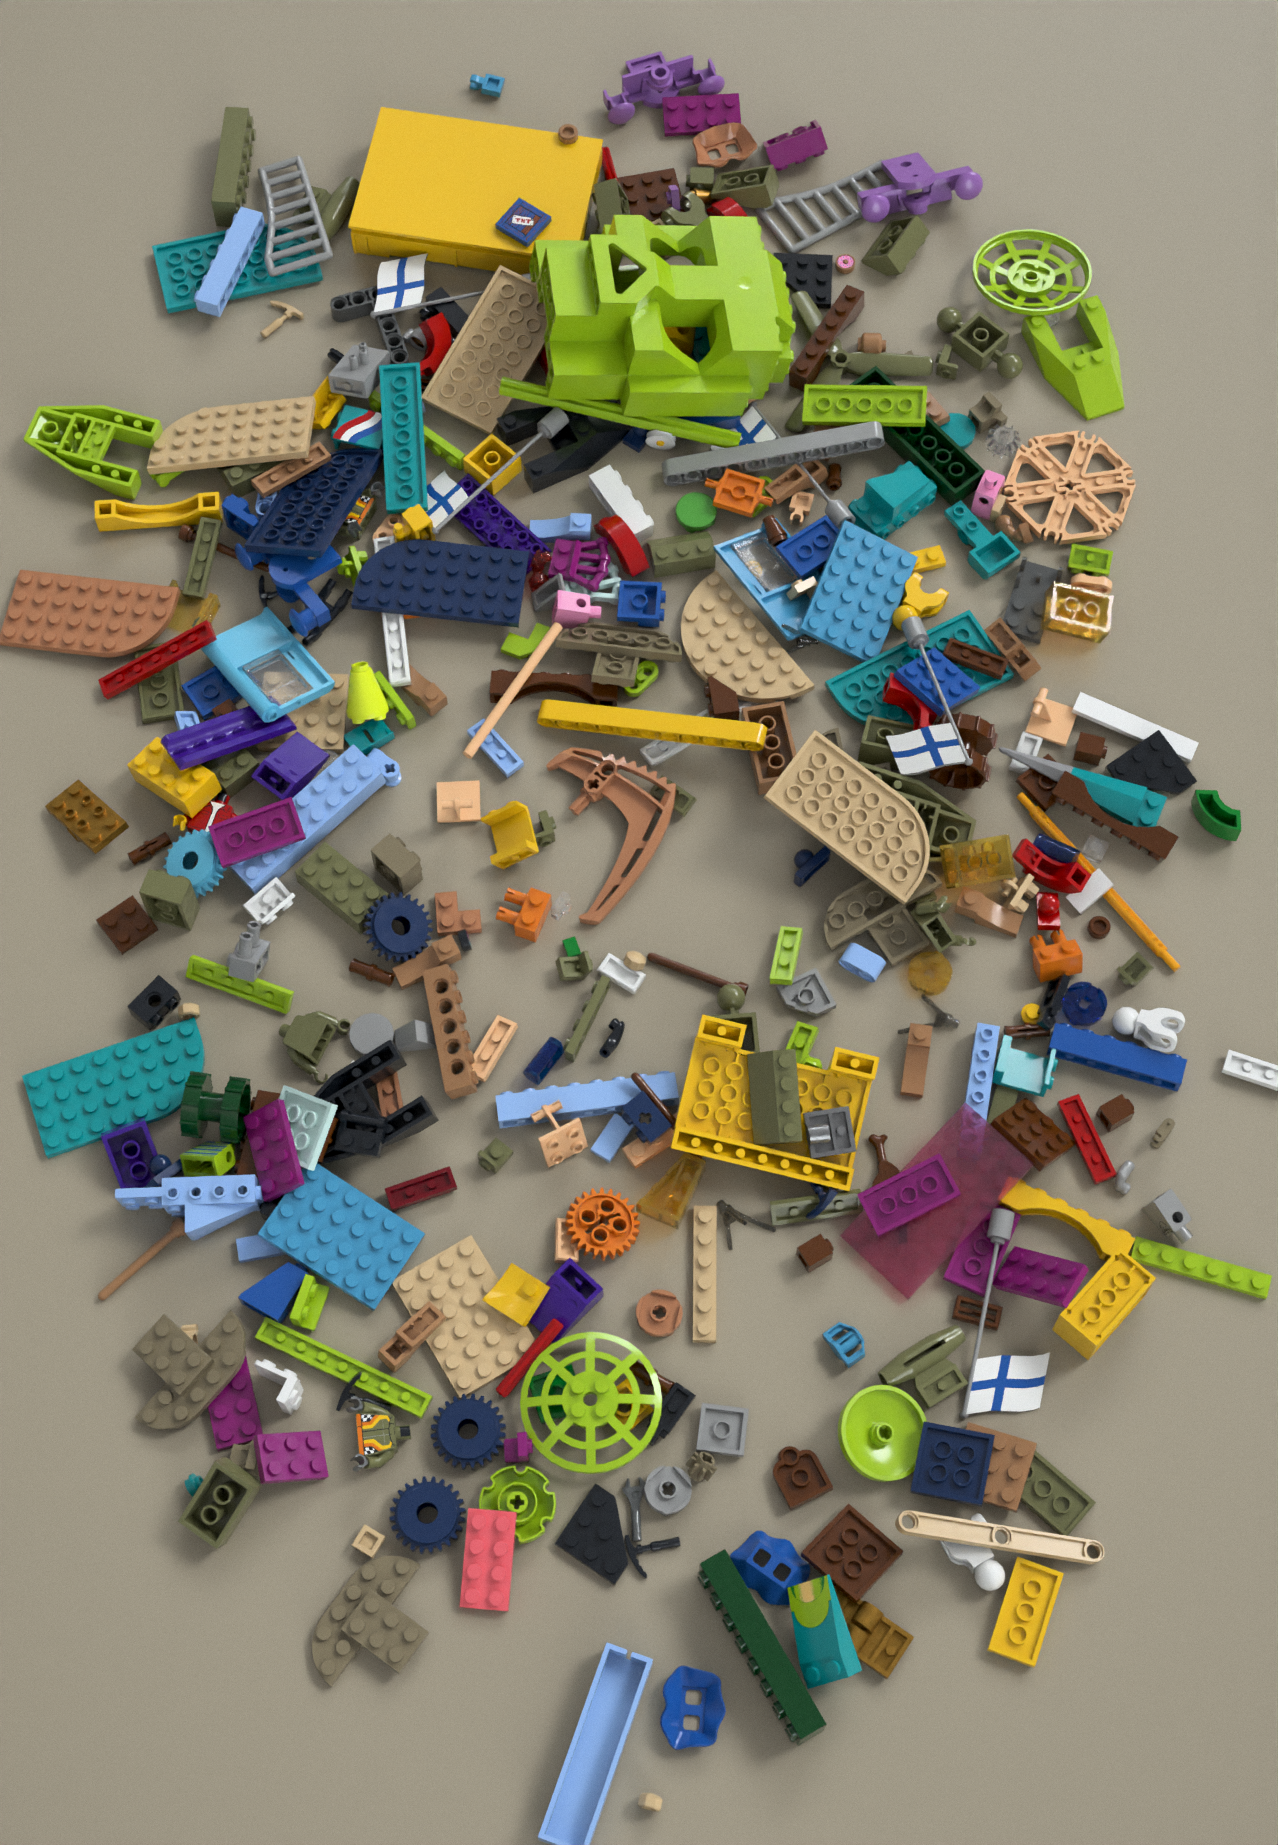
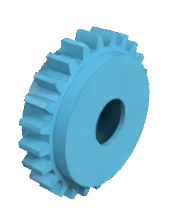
M194 829L192 834L186 832L185 837L179 836V840L172 843L173 847L167 850L169 852L168 857L164 858L167 862L163 868L167 870L169 875L175 877L180 875L188 878L191 881L196 898H198L199 894L206 896V891L212 892V887L215 885L219 886L218 881L220 878H224L222 874L227 868H222L210 832H206L203 829L199 832ZM198 860L197 865L193 868L194 863Z

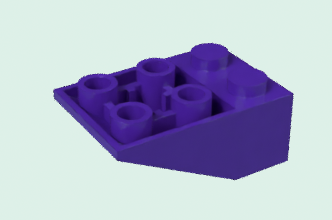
M297 731L267 756L251 777L281 800L289 797L293 798L311 782L330 755Z
M569 1258L546 1282L550 1289L529 1322L540 1332L545 1329L553 1318L562 1323L563 1329L552 1341V1343H555L562 1339L604 1297L603 1288Z

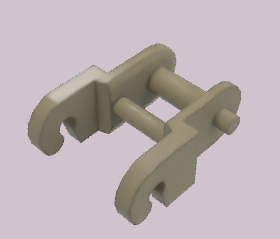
M1165 1119L1156 1130L1152 1139L1157 1144L1153 1141L1150 1143L1153 1148H1159L1175 1126L1173 1119Z

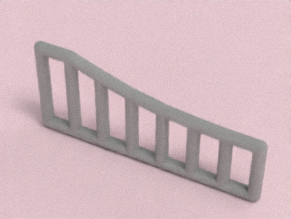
M296 156L260 167L258 175L264 192L268 216L264 261L269 276L274 277L331 259L333 257L332 249L302 157ZM294 165L297 166L298 171L268 180V173ZM301 179L302 184L274 193L271 192L270 187ZM302 192L306 194V198L274 207L273 201ZM308 205L311 211L275 222L276 215ZM314 219L315 225L275 237V230ZM318 232L319 239L273 253V247ZM321 246L323 247V253L274 267L273 261Z
M883 159L834 183L796 194L776 197L772 206L764 209L756 208L755 211L789 253H797L863 217L861 210H857L840 188L850 185L856 194L857 192L864 191L857 183L858 180L864 177L868 179L874 188L882 187L883 185L873 173L882 169L881 161ZM832 192L850 215L841 219L822 195ZM813 197L834 224L825 228L803 200ZM794 202L818 232L809 237L783 204ZM775 207L802 241L792 245L765 211Z

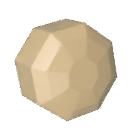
M637 951L627 952L624 957V965L634 971L643 970L646 958Z
M184 1003L178 1007V1016L182 1020L193 1017L197 1019L200 1017V1007L195 1003Z
M642 1793L639 1797L638 1806L646 1810L659 1812L663 1800L656 1794Z

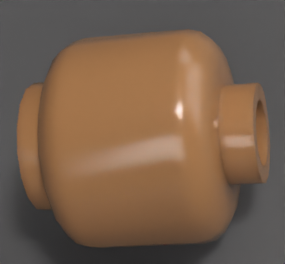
M863 333L861 337H858L857 352L862 351L863 353L875 354L886 352V340H882L880 333Z

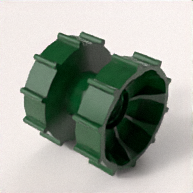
M190 1071V1076L187 1082H185L181 1101L179 1122L181 1125V1136L202 1139L208 1122L220 1123V1141L241 1144L246 1132L243 1117L250 1114L251 1079L230 1076L225 1092L216 1093L212 1092V1074Z

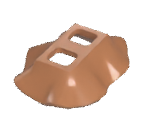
M727 123L714 126L693 138L696 160L699 166L723 167L731 159H747L757 149V143L751 133L741 123ZM733 144L736 145L739 152L729 154L726 147ZM717 150L721 157L711 160L708 152Z

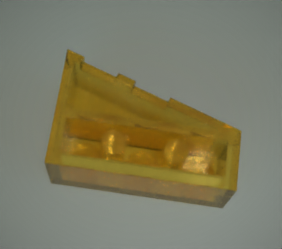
M685 1152L668 1169L666 1174L651 1187V1190L636 1203V1212L679 1229L706 1170V1161Z

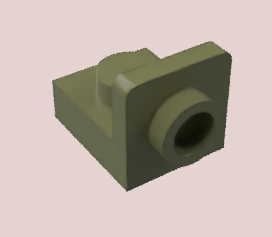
M495 1138L484 1151L480 1150L478 1152V1163L486 1171L492 1170L496 1174L514 1153L513 1150L498 1138Z

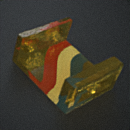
M172 579L169 586L178 587L177 581ZM180 590L176 610L167 627L184 633L205 620L212 623L221 607L218 595L209 593L207 599L201 600L184 597L182 594L183 590Z

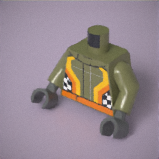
M380 482L373 483L371 488L362 492L338 530L340 536H352L360 540L377 511L375 497L381 498L383 496L380 491L384 490L385 487Z
M353 1396L347 1399V1401L353 1402L354 1408H346L348 1413L359 1412L355 1413L359 1454L350 1460L357 1461L359 1465L355 1466L353 1471L358 1472L363 1467L365 1469L381 1468L394 1457V1454L398 1453V1440L411 1439L410 1425L396 1426L395 1417L388 1410L375 1404L361 1401L359 1397Z

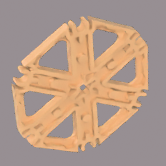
M1080 430L1030 438L1028 445L1031 448H1027L1023 444L1020 449L1018 448L1004 484V495H1012V497L1006 498L1007 507L1023 523L1028 522L1030 530L1038 538L1044 532V541H1046L1049 535L1054 537V544L1061 537L1059 545L1104 539L1112 533L1109 527H1113L1117 531L1123 523L1136 486L1135 479H1127L1132 477L1133 470L1100 437H1098L1096 443H1094L1096 438L1094 434L1091 439H1085V431L1081 433L1080 438L1077 437ZM1060 444L1072 446L1073 449L1066 468L1046 449L1047 446ZM1096 453L1101 454L1115 468V470L1086 474L1090 460ZM1025 463L1030 464L1045 479L1024 483L1016 482L1020 467ZM1070 484V486L1073 487V489L1069 490V488L1066 487V485ZM1110 492L1121 493L1123 498L1117 513L1113 514L1094 495ZM1053 501L1047 519L1043 524L1036 523L1023 510V506L1026 504ZM1073 507L1093 525L1094 529L1092 531L1077 534L1067 533L1066 525Z

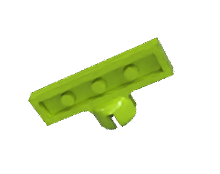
M797 1021L785 1050L796 1049L797 1063L822 1069L821 1060L809 1055L819 1033L818 1027Z

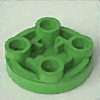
M688 493L676 505V518L680 525L689 533L705 530L716 522L717 507L713 506V499L704 493Z

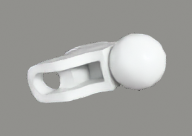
M1122 1007L1114 1013L1112 1023L1117 1032L1123 1035L1134 1033V1038L1143 1041L1150 1049L1171 1052L1177 1045L1176 1033L1183 1029L1185 1018L1181 1012L1168 1008L1141 1009L1138 1014L1131 1007ZM1170 1019H1174V1020H1176L1178 1023H1177V1024H1174V1023L1167 1022V1021L1170 1020ZM1161 1038L1168 1039L1170 1043L1163 1042Z
M979 1513L971 1517L973 1521L987 1523ZM940 1540V1544L950 1561L968 1567L971 1573H974L976 1583L982 1589L993 1591L1003 1585L1005 1580L1004 1569L997 1561L993 1560L994 1554L990 1548Z

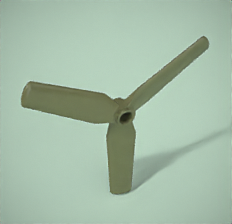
M797 291L791 295V299L811 335H813L824 317L806 291ZM837 337L827 354L828 359L831 361L830 365L818 374L812 385H838L842 374L848 372L862 376L875 366L886 376H930L933 371V359L930 356L883 352L879 354L863 353L862 351L847 353L842 349L841 342ZM804 397L785 424V427L790 431L801 432L806 426L802 424Z

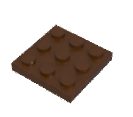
M674 168L617 178L628 197L630 215H642L651 222L659 218L662 220V212L671 207L670 204H667L665 195L666 192H669L668 186L670 185L677 186L679 189V199L681 200L682 195ZM680 206V212H685L684 209Z
M1026 1097L994 1118L989 1124L1039 1172L1070 1151L1076 1144L1066 1132H1063L1054 1124L1050 1117L1042 1113L1036 1104L1029 1101Z
M848 1503L801 1552V1557L823 1576L830 1574L833 1585L854 1604H857L902 1556L903 1550Z

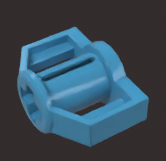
M839 1322L822 1334L823 1339L831 1347L834 1354L843 1361L848 1369L865 1357L864 1339L855 1327ZM843 1330L849 1331L836 1341L832 1339ZM861 1344L862 1348L849 1358L845 1355Z

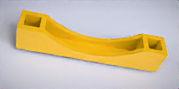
M219 492L198 493L183 501L165 505H137L116 499L95 501V521L99 532L183 526L184 524L197 525L200 523L201 517L221 520L223 523L222 502Z
M1009 1177L996 1204L1019 1213L1021 1216L1043 1215L1066 1222L1084 1235L1094 1247L1098 1257L1106 1262L1119 1247L1128 1254L1135 1241V1238L1131 1237V1234L1126 1230H1117L1111 1227L1107 1221L1089 1216V1213L1083 1209H1074L1068 1206L1066 1201L1060 1198L1054 1199L1048 1196L1044 1190L1040 1188L1034 1189L1026 1185V1182L1020 1178L1013 1179Z

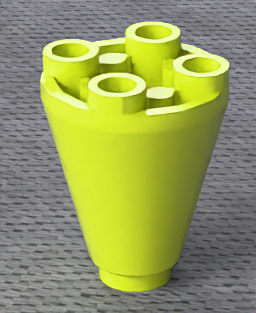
M368 662L352 664L349 676L347 717L352 719L353 724H361L367 719H374L376 721L385 719L389 706L372 668L368 665Z

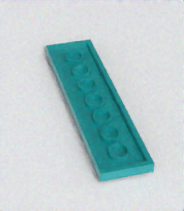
M420 362L379 365L387 514L404 513L406 509L420 504L424 511H428Z

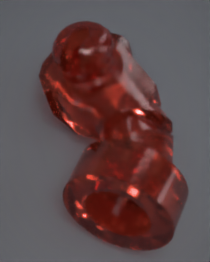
M538 549L532 556L530 567H532L533 574L528 581L531 592H534L549 581L548 576L543 573L546 562L552 560L549 551L542 552L541 549Z

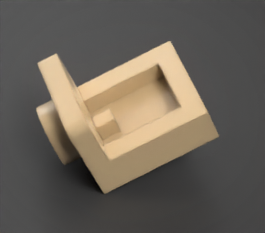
M814 576L805 581L799 579L791 584L792 588L786 595L791 601L807 593L811 600L818 582Z

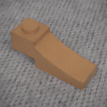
M818 460L808 461L803 464L818 485L829 477L826 467ZM795 464L764 487V490L770 498H774L773 501L778 505L793 494L807 488L814 489L815 486L809 480V476Z
M1001 618L984 630L1004 657L1009 659V663L1024 681L1042 669L1036 659Z
M409 664L411 685L400 687L418 706L421 705L432 717L448 705L447 696L434 682H429Z
M964 886L955 908L956 913L975 919L974 923L1015 938L1024 915L993 902L985 897L984 893Z
M448 935L431 943V946L416 955V958H411L392 968V971L403 990L423 981L422 971L445 964L450 965L461 960V953L452 935Z
M910 1023L900 1095L923 1097L933 1026Z
M429 1301L396 1331V1335L378 1351V1358L395 1373L445 1321L446 1316Z

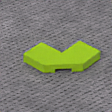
M536 623L529 639L509 632L501 647V653L519 660L527 658L528 655L534 652L551 627Z

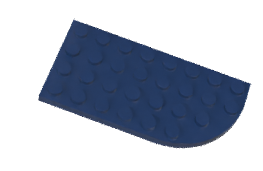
M352 448L331 452V461L283 487L244 544L246 552L321 558L383 461V449Z
M420 539L393 543L376 552L361 568L355 582L351 607L358 610L519 628L529 551Z

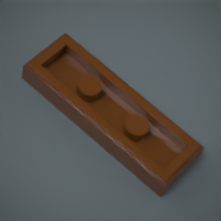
M953 638L949 639L943 655L951 662L999 680L1002 679L1009 663V659Z

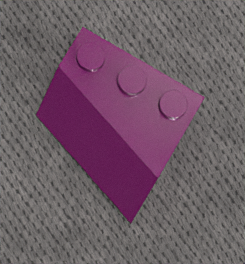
M816 119L810 122L811 126L809 127L799 126L795 128L791 135L783 133L763 142L770 164H773L777 171L788 168V164L793 162L795 164L803 163L806 161V157L812 155L818 157L825 154L824 151L828 150L821 126Z

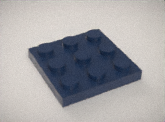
M924 1421L910 1490L911 1493L982 1507L995 1435Z

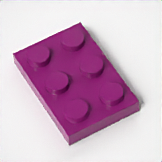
M321 1431L257 1434L253 1437L261 1484L324 1480L329 1477Z

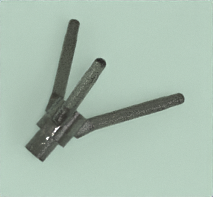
M786 624L781 625L782 628L793 634L801 633ZM801 634L800 637L796 638V646L786 652L789 655L798 649L804 648V646L818 645L819 641L806 634Z
M925 994L921 995L922 1000L937 1012L935 1022L923 1025L958 1027L959 1020L952 1018L953 1015L940 1009ZM909 1028L898 1030V1034L909 1032Z
M720 1200L716 1204L720 1214L723 1216L729 1250L733 1249L730 1224L736 1220L743 1225H747L748 1221L772 1232L776 1231V1228L735 1210L730 1204H726L724 1200Z

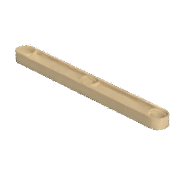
M906 1510L899 1514L895 1521L897 1530L904 1535L1084 1564L1099 1562L1105 1553L1102 1544L1095 1540ZM907 1516L912 1519L913 1527L911 1529H907L902 1525V1517ZM996 1531H1000L1005 1535L1006 1541L1004 1544L996 1541ZM1088 1546H1092L1097 1550L1098 1556L1096 1559L1088 1556Z

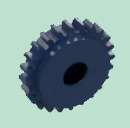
M402 892L398 893L396 897L394 893H390L388 898L383 895L380 897V901L377 899L373 902L374 906L368 908L371 914L367 913L364 916L368 922H365L363 927L368 928V930L363 934L370 938L366 943L374 945L371 950L377 949L379 951L378 957L383 954L386 955V961L392 957L394 963H397L400 958L402 962L408 961V957L409 959L416 958L415 954H420L423 952L422 949L428 947L425 941L432 939V937L427 935L433 931L432 928L428 927L432 920H427L426 918L430 913L429 911L423 912L422 909L425 905L418 906L417 898L411 901L410 894L406 895L405 898H403ZM393 920H398L403 924V935H398L393 931L391 925Z
M473 1393L470 1399H467L465 1394H462V1400H458L454 1396V1403L450 1404L448 1401H445V1410L440 1407L438 1408L440 1417H433L437 1423L431 1425V1430L436 1431V1433L431 1434V1439L437 1440L433 1443L434 1449L440 1448L437 1454L439 1457L445 1455L444 1462L446 1464L450 1460L453 1461V1468H456L458 1463L461 1464L462 1470H465L467 1465H470L471 1469L475 1470V1464L477 1463L484 1467L483 1461L487 1460L491 1463V1455H499L497 1447H504L500 1439L506 1438V1433L501 1432L506 1429V1424L499 1423L504 1420L503 1415H497L499 1412L498 1406L493 1409L491 1408L493 1405L491 1400L484 1403V1396H481L479 1400H476ZM466 1424H473L478 1428L477 1435L472 1439H463L459 1436L460 1429Z
M423 1476L422 1482L418 1483L415 1478L413 1479V1486L405 1484V1492L397 1491L400 1496L399 1499L393 1498V1503L396 1507H390V1512L395 1514V1516H391L389 1519L390 1522L396 1524L391 1527L392 1531H399L396 1535L397 1540L404 1538L402 1545L406 1547L408 1544H411L410 1550L412 1552L416 1548H419L420 1554H423L425 1549H428L431 1555L434 1552V1548H438L442 1552V1545L446 1544L450 1548L449 1540L452 1538L457 1541L458 1537L455 1533L463 1532V1528L459 1524L466 1523V1519L461 1517V1515L466 1513V1509L459 1506H462L464 1501L463 1499H456L460 1493L458 1490L452 1493V1484L445 1487L444 1479L436 1483V1478L433 1476L431 1482H427L426 1477ZM432 1507L438 1511L436 1519L428 1524L420 1522L418 1519L420 1511L423 1508Z

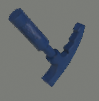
M809 1182L814 1192L818 1194L820 1202L816 1205L815 1209L806 1215V1218L811 1220L818 1216L838 1194L837 1190L829 1188L827 1193H825L820 1184Z

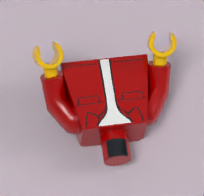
M218 793L216 800L210 801L193 818L186 814L175 815L172 826L180 825L181 831H184L187 826L188 832L191 834L194 829L199 832L201 829L208 832V826L238 815L234 813L233 807L228 805L230 797L227 794Z

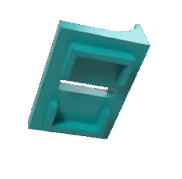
M370 719L344 735V740L349 747L354 744L365 756L374 748L378 749L395 739L394 732L388 728L383 720L376 721L374 719ZM366 730L374 741L373 743L369 741L363 731Z

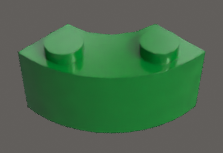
M1195 790L1191 806L1198 822L1208 832L1219 838L1237 841L1241 832L1240 810L1232 809L1225 805L1219 798L1217 790Z

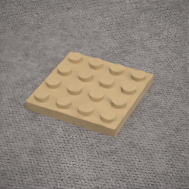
M264 672L262 693L268 699L273 698L277 700L280 705L311 691L296 673ZM328 674L335 681V685L329 693L287 713L297 726V730L258 743V751L273 752L298 731L326 753H344L349 674Z

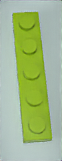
M192 955L189 958L185 977L285 1014L290 1011L294 991L256 978L254 982L228 976L229 967L196 955Z

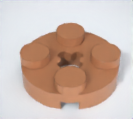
M657 1289L639 1300L636 1307V1319L639 1328L653 1337L670 1336L681 1324L682 1306L673 1293ZM658 1308H662L663 1313L666 1315L657 1319L656 1315L652 1313L657 1311Z

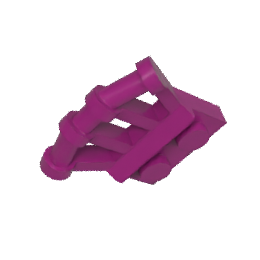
M601 537L596 541L582 543L579 540L575 542L556 538L548 578H553L560 573L564 581L575 582L592 592H597L600 582L608 575L609 570L607 566L611 562V556L607 548L609 544L608 539ZM599 549L600 555L584 553L583 551ZM585 561L591 563H598L599 566L592 567L586 565H579V562ZM577 573L594 576V578L592 580H587L586 578L578 575Z

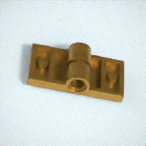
M80 780L74 782L45 806L47 811L66 827L77 842L84 843L95 854L129 828L123 818Z
M834 1586L858 1659L885 1679H888L914 1639V1636L886 1618L874 1605L862 1600L854 1604Z

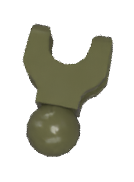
M690 191L685 192L680 200V206L685 212L669 207L661 215L665 225L698 226L708 218L705 214L703 201Z

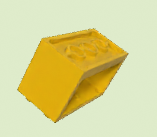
M1119 1247L1070 1302L1068 1307L1062 1311L1052 1330L1089 1360L1144 1298L1156 1277Z

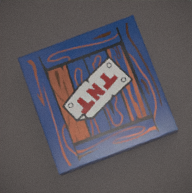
M519 198L499 219L495 226L499 231L529 247L551 222V216Z

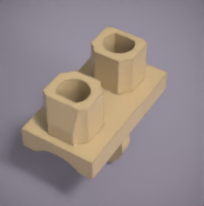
M1030 873L1025 878L1021 877L1019 881L1014 876L1011 880L1003 879L1001 882V887L1004 889L1002 895L1008 898L1002 907L1019 914H1023L1027 910L1029 904L1022 900L1021 897L1024 894L1027 898L1032 899L1039 891V888L1032 882L1034 877Z

